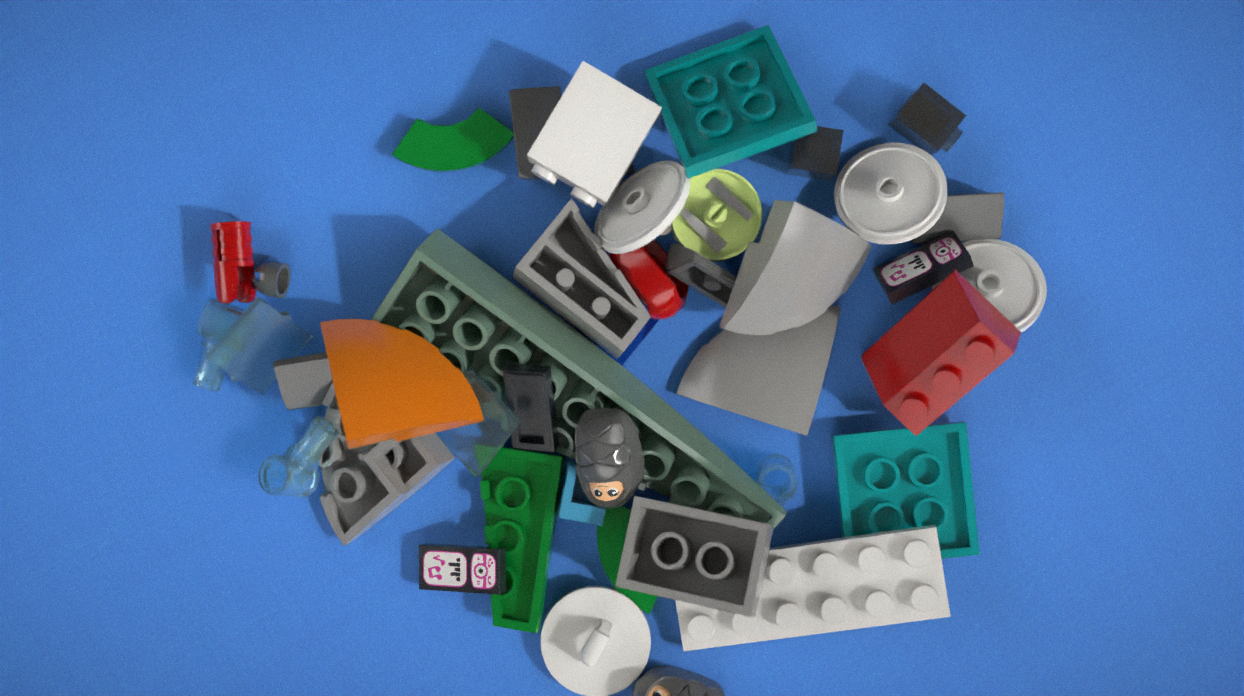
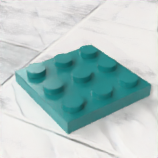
M769 25L644 70L656 104L662 107L661 117L688 179L817 132L816 119Z
M966 422L932 424L927 426L917 436L907 427L831 435L842 537L936 525L941 559L980 555Z

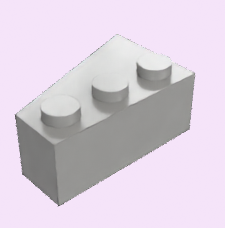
M571 198L517 264L513 278L617 360L651 316L621 271L616 269L602 248L603 244L597 235L592 233L580 215L579 208Z

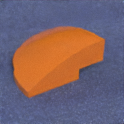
M336 319L320 322L349 449L394 439L395 442L484 421L480 404L463 373L439 352L436 346L406 329L402 330L374 320Z

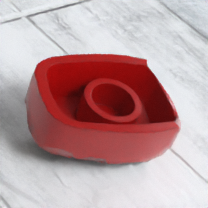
M655 239L631 252L622 254L609 253L616 269L621 271L638 298L648 307L651 318L665 320L676 315L685 306L689 285L664 270L668 253Z

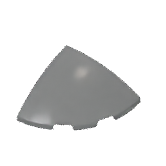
M774 200L759 243H748L719 328L740 334L771 335L794 327L798 328L814 320L848 290L860 272L872 245L848 228L799 203Z
M831 305L814 320L798 328L794 327L771 335H748L725 329L722 330L708 344L703 345L694 356L682 376L676 394L808 436L830 358L841 307Z
M332 383L322 402L324 406H327L322 429L314 434L313 464L314 466H319L322 472L325 491L320 495V501L326 517L343 546H345L418 491L456 457L436 433L398 442L390 439L349 449L334 384Z

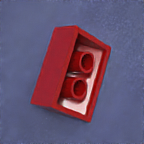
M955 269L863 352L861 359L882 404L917 436L1015 353L1021 332Z

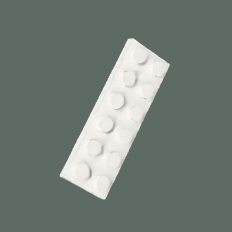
M936 525L769 548L755 617L675 600L683 651L951 617Z

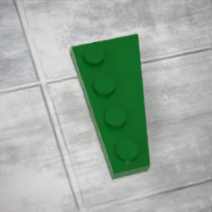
M476 443L477 458L480 459L482 481H480L481 500L484 499L486 525L484 526L485 543L488 544V547L506 548V592L500 595L490 594L493 626L538 633L541 628L565 456L524 449H512V447L487 443Z

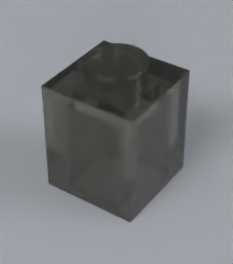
M922 83L913 91L888 125L916 147L933 155L940 149L947 152L956 143L963 133L958 126L966 115L927 84Z
M817 126V132L791 141L786 174L827 181L835 177L838 170L844 130Z

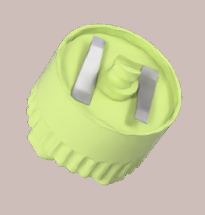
M713 169L690 178V191L680 213L671 223L673 238L678 242V245L696 251L712 262H721L736 257L747 249L748 243L755 240L760 230L762 206L759 196L745 178L729 170Z

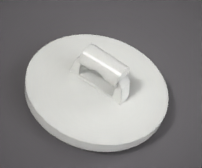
M905 143L878 144L859 152L842 168L834 188L835 207L844 226L859 235L863 240L877 244L907 242L928 231L942 215L947 201L946 177L937 160L921 148Z
M674 161L655 162L638 170L616 188L606 207L602 206L594 227V234L597 235L603 244L602 248L613 254L631 252L646 245L658 235H666L670 232L672 228L671 223L683 208L690 191V178H687L683 167Z
M986 239L970 240L962 243L969 252L974 266L960 274L1020 332L1028 329L1042 312L1047 295L1046 280L1038 263L1026 251L1006 241ZM939 282V283L933 285V286H932V290H933L938 284H940L941 282Z
M587 586L567 593L551 608L542 627L541 651L548 670L562 686L580 695L608 696L624 690L640 676L650 654L651 634L644 613L630 598L610 587Z

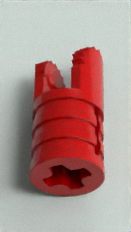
M233 221L210 224V231H212L211 244H213L212 256L214 257L215 292L219 303L234 302V299L242 303L254 302L256 288L253 284V281H255V271L252 257L251 222Z

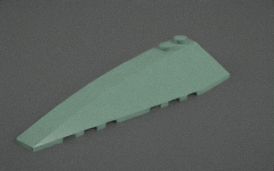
M438 228L416 249L371 319L402 330L406 329L436 346L439 352L463 373L475 393L482 413L503 422L502 428L510 431L503 378L505 366L508 363L551 366L559 445L555 452L576 461L575 429L582 414L591 409H620L632 419L644 455V477L637 489L644 491L646 487L669 497L668 503L766 523L774 528L786 516L787 511L758 483L648 386L584 335Z

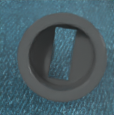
M274 261L265 262L255 269V272L261 274L259 281H253V284L261 294L275 298H283L286 295L291 279L288 264Z

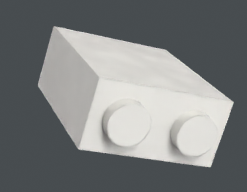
M582 61L527 154L528 161L534 164L531 172L550 184L554 185L557 179L571 186L573 190L570 195L589 207L594 208L596 202L606 207L660 116L662 107Z

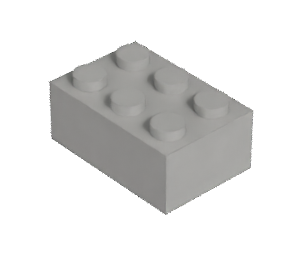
M634 496L615 586L755 617L774 527L766 523Z

